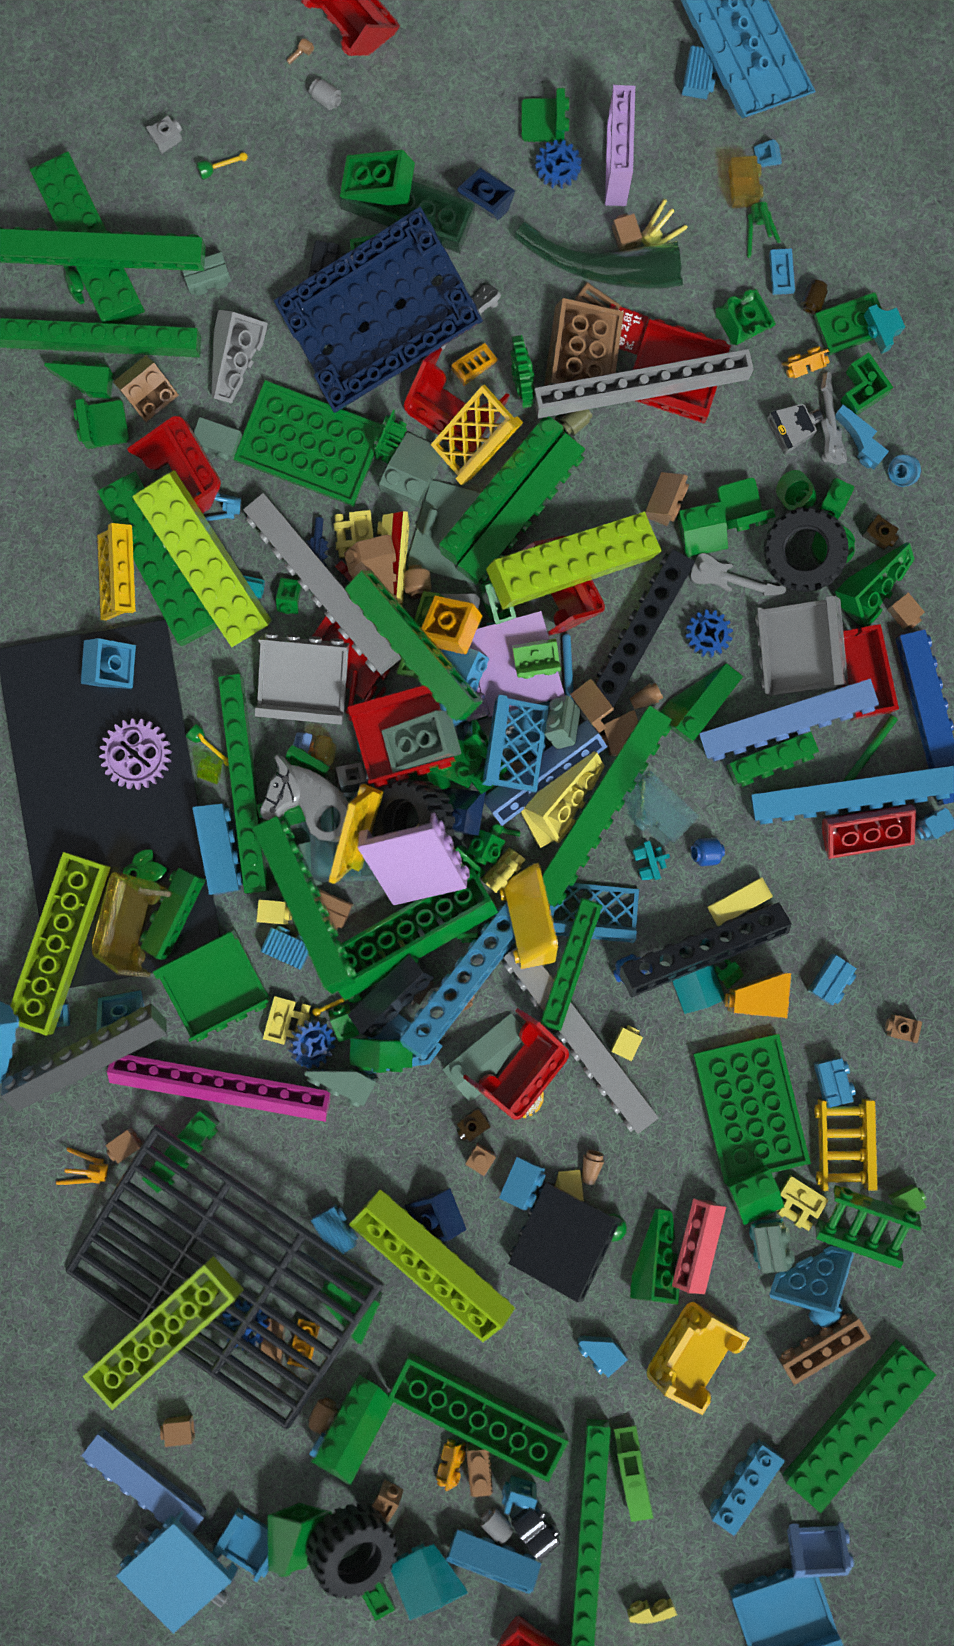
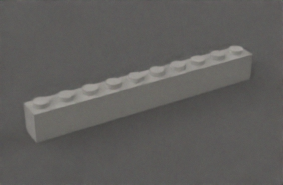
M749 349L538 387L534 389L533 400L537 418L745 381L749 380L754 369Z
M264 493L243 509L248 515L245 518L252 528L256 526L261 532L258 535L266 544L270 542L274 546L271 551L279 560L284 558L287 562L284 566L291 575L297 574L300 577L298 583L305 591L310 589L314 594L311 597L319 608L322 605L325 607L327 612L324 614L332 624L336 621L340 625L338 631L346 640L349 637L354 642L352 648L359 656L362 654L366 656L368 660L365 663L372 672L377 670L382 675L401 659L400 655L392 650L386 638L377 632L376 626L364 617L360 607L349 599V594Z
M511 950L503 957L506 961L502 964L510 974L513 971L519 978L516 982L523 991L528 989L532 995L529 999L536 1008L541 1006L544 1010L554 982L553 978L543 965L520 969L519 963L515 964L513 950ZM570 1002L562 1029L556 1035L563 1044L569 1043L572 1047L569 1052L576 1061L582 1060L585 1064V1067L582 1069L590 1079L595 1077L599 1083L596 1087L603 1097L608 1094L612 1100L610 1106L616 1114L620 1112L626 1118L623 1123L629 1131L635 1130L639 1134L656 1121L658 1116Z

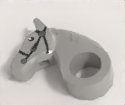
M277 754L274 758L279 768L270 780L261 806L260 814L262 818L269 820L277 816L281 819L287 810L300 805L311 834L319 840L339 842L349 806L343 793L321 775L311 770L291 765L284 757ZM336 807L341 815L339 827L330 833L325 832L321 826V816L326 809Z

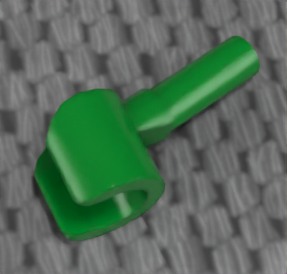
M498 824L491 826L489 833L499 838L501 833L520 837L521 834L520 831L510 830Z

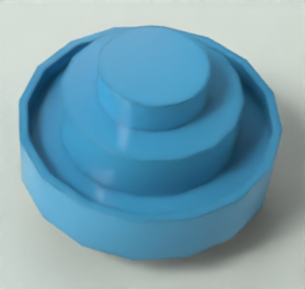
M909 454L895 457L889 464V478L895 485L900 487L913 485L921 474L919 461Z

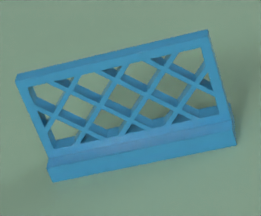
M504 695L497 696L494 701L482 785H497L530 792L537 791L549 706L508 699ZM509 705L517 706L523 714L513 719L508 712ZM532 710L542 711V719L536 724L528 714ZM525 716L531 727L523 732L516 721ZM511 725L519 733L513 740H510L505 734L506 728ZM534 728L539 735V740L532 745L525 734ZM522 737L529 748L519 753L513 742ZM508 746L516 754V757L509 762L502 755L503 749ZM529 750L536 756V761L530 766L522 757ZM516 759H519L526 768L519 774H516L509 765ZM505 767L513 776L509 781L498 780L499 772ZM528 771L533 778L532 786L523 784L519 776Z
M574 883L573 886H567L566 889L570 895L563 900L561 905L558 904L556 907L550 905L555 935L569 937L573 922L568 920L571 918L574 921V915L578 909L571 913L564 903L573 897L580 904V899L575 894L581 889L587 890L592 895L588 900L592 901L595 899L599 904H602L600 913L605 911L612 919L607 925H602L597 921L592 939L634 943L636 940L639 889ZM603 891L609 892L614 898L607 905H604L597 897ZM623 894H634L633 903L627 908L619 900ZM615 901L624 910L616 917L607 909ZM560 906L569 915L563 921L553 920L554 911ZM627 913L632 919L631 927H623L617 919Z

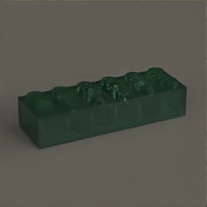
M412 181L408 204L384 205L345 199L339 196L342 210L387 227L421 207L444 248L460 253L475 216L474 203Z

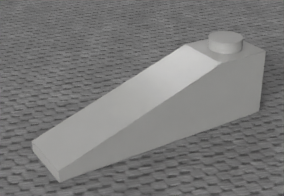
M218 310L214 329L211 398L228 403L233 402L243 383L242 376L246 368H251L253 364L251 359L255 351H260L263 346L268 323L235 312Z

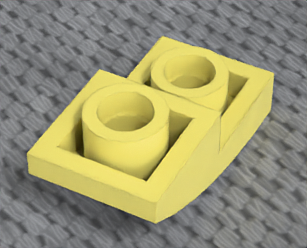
M671 1598L657 1601L652 1608H650L647 1600L643 1602L636 1601L627 1609L628 1618L632 1623H654L677 1615Z

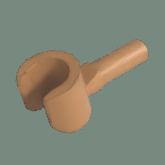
M302 39L298 49L286 61L291 64L303 52L309 56L314 50L313 43L307 39Z

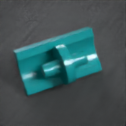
M650 841L644 842L642 846L632 850L635 861L647 859L648 867L638 869L641 881L661 879L657 862H659L660 868L664 869L667 868L665 859L671 858L670 854L663 855L661 847L655 848L657 855L655 857Z

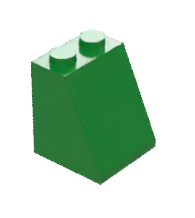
M334 1272V1274L339 1276L341 1279L349 1283L351 1286L356 1288L364 1295H367L371 1289L337 1272ZM328 1280L325 1281L322 1291L355 1313L361 1303ZM380 1292L351 1335L356 1343L360 1345L380 1304L382 1297ZM325 1305L345 1329L349 1321Z
M296 1503L269 1514L268 1571L277 1573L280 1577H287L296 1570L307 1568L306 1551L307 1545L310 1544L309 1538L312 1533H315L317 1524H321L324 1521V1517L327 1514L331 1515L332 1511L303 1503Z

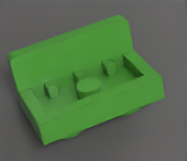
M556 638L512 645L518 678L529 679L535 675H553L561 671Z

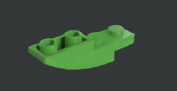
M637 1426L615 1428L619 1465L631 1522L653 1519Z

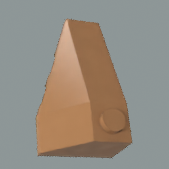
M387 534L356 542L344 553L352 579L361 570L372 571L397 600L393 590V582H396V574H393V562L396 561V553L391 535Z

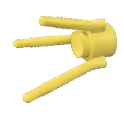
M666 199L661 202L649 224L641 233L642 243L651 250L654 247L659 249L664 243L687 229V225H684L661 239L663 234L660 228L673 214L674 209H670L657 226L653 225L667 202Z

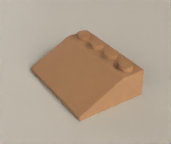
M562 298L555 306L544 386L615 374L624 312Z

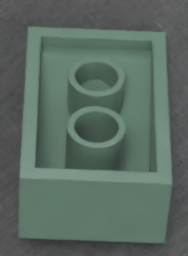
M407 432L379 483L380 491L419 508L442 457L435 451L430 442Z
M434 711L382 731L393 773L462 754L453 720L447 715L446 711Z

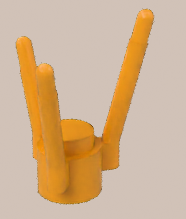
M70 1147L66 1149L68 1152L94 1164H90L88 1170L66 1168L64 1170L66 1173L87 1175L89 1178L56 1181V1185L100 1184V1181H106L108 1164H103L104 1159L92 1157Z

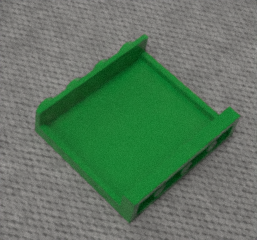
M234 929L153 971L156 979L160 978L190 1036L189 1042L195 1039L199 1042L209 1036L208 1033L214 1029L216 1032L227 1028V1023L234 1019L236 1022L248 1017L247 1013L255 1010V1012L263 1010L267 1007L266 1003L270 1000Z

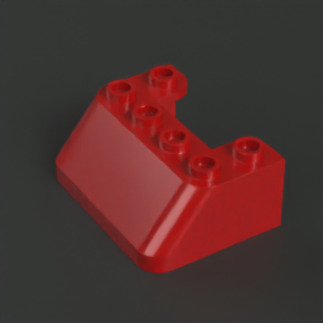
M301 0L302 4L307 8H321L327 14V19L339 28L340 34L343 36L340 41L342 50L349 56H369L394 36L400 28L398 21L380 0Z
M173 416L127 448L129 453L141 458L146 467L151 470H158L168 463L172 471L175 470L201 512L204 513L212 507L219 491L221 480L186 420L179 416Z

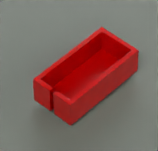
M881 624L862 627L859 630L843 631L848 686L871 679L879 703L878 706L874 707L875 711L864 715H862L861 711L853 713L854 718H851L850 721L893 713L899 710Z

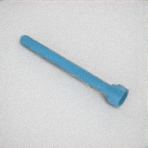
M565 633L562 636L565 696H570L574 701L570 695L574 692L571 636Z

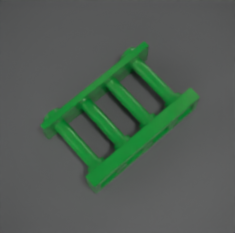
M835 1185L833 1188L834 1201L837 1204L828 1222L818 1219L815 1226L816 1240L901 1269L904 1258L903 1250L900 1246L910 1228L918 1231L921 1230L920 1214L910 1209L906 1210L862 1195L847 1187L842 1188ZM846 1206L858 1209L849 1229L837 1226ZM867 1213L880 1217L871 1236L858 1233ZM888 1221L901 1224L891 1244L879 1241Z

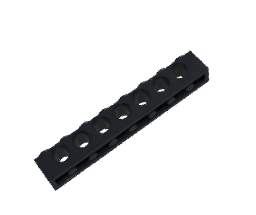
M674 549L670 555L665 553L660 562V565L663 566L660 573L655 572L649 582L652 584L649 592L646 590L643 592L638 601L642 605L638 611L636 609L633 610L628 619L631 622L629 628H623L618 637L621 641L617 648L612 647L607 656L610 659L607 667L602 665L597 674V677L600 679L596 686L613 708L695 564L694 560ZM673 571L676 574V579L669 580L665 576V572ZM655 590H663L666 597L662 599L657 598ZM652 608L655 611V616L647 617L644 609ZM640 626L644 629L645 634L637 636L633 628ZM631 645L634 648V653L632 655L625 654L623 646ZM614 664H621L624 672L617 674L613 671L612 666ZM605 682L611 683L613 691L609 693L604 692L602 684Z
M780 902L773 905L766 904L760 910L747 912L741 918L734 921L732 919L727 920L721 926L707 928L697 936L690 935L684 938L682 942L677 944L670 943L660 951L655 953L654 951L648 952L642 958L635 961L634 959L628 960L621 966L620 977L632 998L789 933L792 923ZM759 922H765L767 926H763ZM740 930H746L748 934H744ZM720 938H726L729 941L724 942ZM700 946H707L709 950H704ZM680 954H687L690 957L684 958ZM661 962H667V963H669L670 965H669V966H663V965L661 964ZM647 970L650 974H643L640 971Z

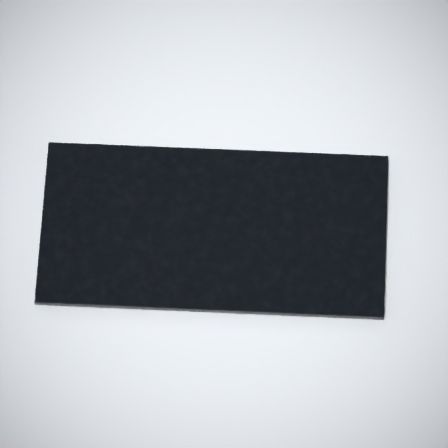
M166 620L0 649V679L39 920L63 852L111 867L69 988L152 974L156 968L221 936L214 895H209L206 880L169 958L160 960L140 948L142 945L140 939L145 930L149 931L152 924L150 918L155 910L158 911L160 908V897L164 890L168 891L171 885L169 879L174 870L177 871L178 868H183L206 879L193 813V807H197L199 804L188 739L186 737L187 733L169 626ZM99 638L136 645L133 688L98 687L81 684L84 640ZM131 719H135L137 724L140 719H143L145 726L148 722H152V730L158 726L160 728L158 735L166 734L163 741L170 742V745L165 748L172 751L171 754L166 755V758L170 759L171 762L164 764L169 770H161L164 777L156 776L157 784L148 781L149 788L141 784L140 790H137L133 784L131 789H127L126 783L121 787L118 785L119 779L115 782L111 781L113 774H105L109 768L101 766L106 761V759L99 757V755L105 754V751L100 749V746L107 745L103 738L110 739L111 736L107 731L116 732L114 725L123 727V720L129 725ZM137 733L130 737L131 744L138 743L140 737ZM124 741L121 742V745L129 750L135 758L141 760L148 768L151 766L150 763L138 755V751L130 748ZM153 747L149 748L146 752L148 759L153 758L156 754V750ZM119 750L116 753V760L121 761L124 759V750ZM140 764L133 766V775H138L141 772ZM143 850H153L152 862L159 863L167 869L160 879L154 881L157 886V892L149 894L141 892L136 885L127 884L123 879L125 867L132 864L134 856ZM135 870L131 871L130 877L132 879L136 878L137 872Z

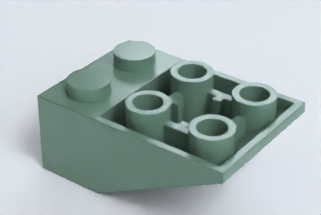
M310 1068L304 1074L308 1076L307 1080L316 1086L322 1084L328 1087L327 1091L337 1097L340 1094L347 1097V1102L356 1107L365 1105L379 1079L371 1074H367L365 1071L358 1070V1068Z

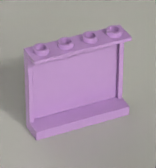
M541 611L476 630L469 648L479 651L489 658L487 668L483 672L476 690L477 694L482 693L484 701L480 705L483 714H488V717L493 715L494 701L498 695L534 704L565 696L558 672L553 675L539 674L529 679L518 678L516 674L512 645L549 640ZM509 705L508 712L517 710L519 708L517 706Z
M435 813L431 814L430 824L374 838L368 829L360 831L358 849L393 905L467 888V879L470 878L469 869L463 865L459 851L454 849L452 838L447 836L443 822L438 820Z

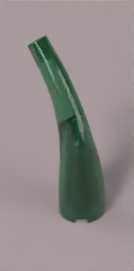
M523 222L514 235L516 240L540 258L566 272L588 280L608 285L641 289H664L683 286L678 241L592 254L556 245L542 237L541 232L527 222Z

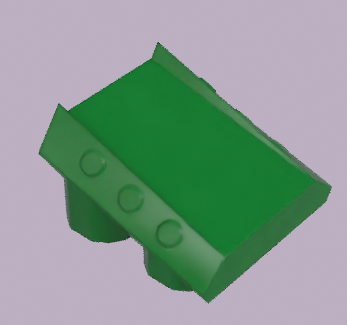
M757 289L748 290L739 297H730L722 306L716 308L715 317L718 318L732 345H738L774 327L776 324Z

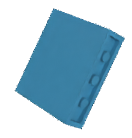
M182 1511L175 1517L171 1515L163 1523L161 1530L155 1529L148 1537L149 1541L147 1543L142 1541L136 1547L132 1556L128 1554L119 1564L121 1569L116 1575L172 1633L176 1632L228 1586L239 1569L233 1562L225 1568L179 1522L184 1514Z
M784 1568L776 1571L775 1575L769 1577L760 1576L752 1583H740L735 1585L732 1590H729L747 1646H843L819 1577L794 1578L793 1568L789 1570Z

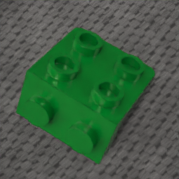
M565 88L556 89V99L522 100V140L524 142H554V140L562 142L564 140L565 131H569V118H565V111H569V97H565Z
M84 399L75 400L76 408H73L75 420L79 422V429H76L79 442H82L87 449L123 444L129 441L125 408L122 401L117 400L88 405Z
M754 478L744 479L717 488L719 502L722 501L727 530L736 528L737 532L750 529L749 524L755 523V526L768 524V519L776 517L774 508L762 510Z

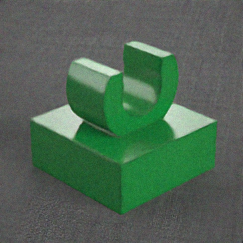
M725 959L724 962L728 967L721 970L716 966L715 969L721 983L728 989L741 979L744 974L735 961L731 964L728 959Z

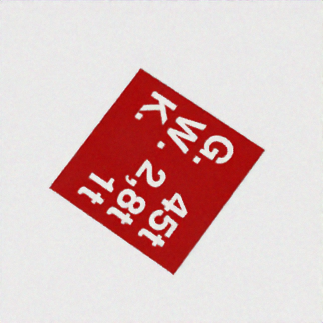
M610 305V309L616 308V305ZM620 307L618 311L624 312L619 349L638 355L649 317Z

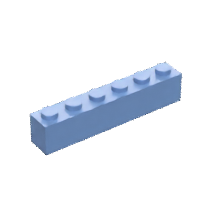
M586 720L577 728L574 745L561 749H556L553 745L542 753L536 792L498 786L485 796L484 803L503 826L523 811L537 792L595 751L598 754L607 748V745L594 727ZM534 759L528 765H532L536 761V759ZM523 767V768H522L521 770H519L516 774H519L520 772H522V771H523L524 769H526V768ZM528 771L519 776L523 784L532 786L533 778Z
M103 1428L81 1455L87 1465L92 1468L96 1467L102 1472V1476L106 1480L115 1482L125 1495H131L135 1498L140 1507L149 1509L161 1523H164L171 1515L175 1517L182 1511L184 1514L179 1522L192 1534L207 1512L206 1509Z

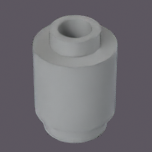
M315 79L309 88V94L312 95V98L328 110L339 106L342 99L341 91L324 79Z
M489 1508L482 1514L480 1526L495 1541L504 1543L513 1533L514 1529L511 1527V1523L496 1508L492 1510Z

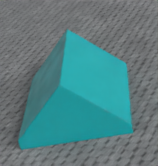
M713 965L672 981L684 1014L709 1008L725 1000Z

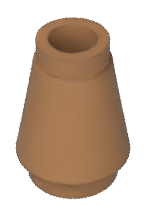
M649 683L629 699L636 710L659 703L663 696L656 683L652 685Z
M587 1150L586 1154L583 1155V1183L595 1184L605 1162L603 1153Z

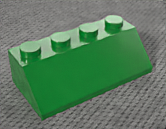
M178 868L177 871L174 870L169 879L171 885L168 891L164 890L159 900L161 902L158 911L155 910L150 918L152 924L149 931L145 930L140 939V942H142L141 949L160 960L169 958L206 879L183 868Z
M359 1375L349 1389L311 1462L350 1485L393 1404L392 1401L388 1400V1395L379 1386Z

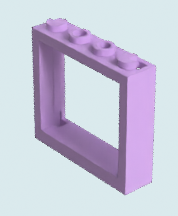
M613 85L607 121L605 205L626 206L633 174L635 86Z

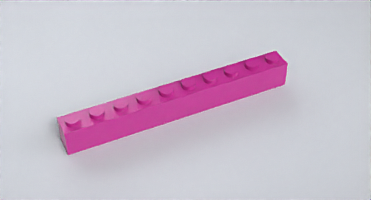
M126 1055L109 1064L107 1070L109 1083L324 1122H326L330 1105V1093L326 1090Z

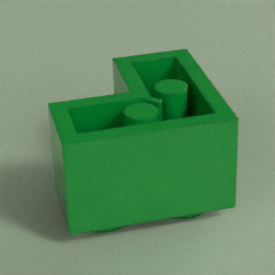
M869 352L853 362L847 369L846 374L855 387L845 393L840 402L853 413L859 415L886 397L893 389L892 384Z
M351 1038L349 1065L358 1066L360 1071H371L373 1068L375 1073H386V1069H390V1072H403V1068H412L413 1053L402 1046L400 1039Z

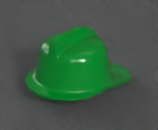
M792 470L784 474L776 487L778 498L790 511L796 510L798 507H813L817 498L812 482L800 470Z

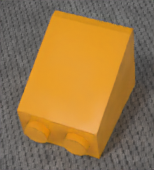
M777 972L729 989V994H725L724 1005L728 1007V1011L733 1013L787 1018L791 973Z

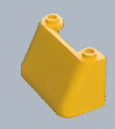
M690 1302L684 1307L647 1368V1377L664 1396L703 1415L711 1402V1394L706 1385L727 1351L729 1350L735 1354L741 1352L750 1338L695 1302Z

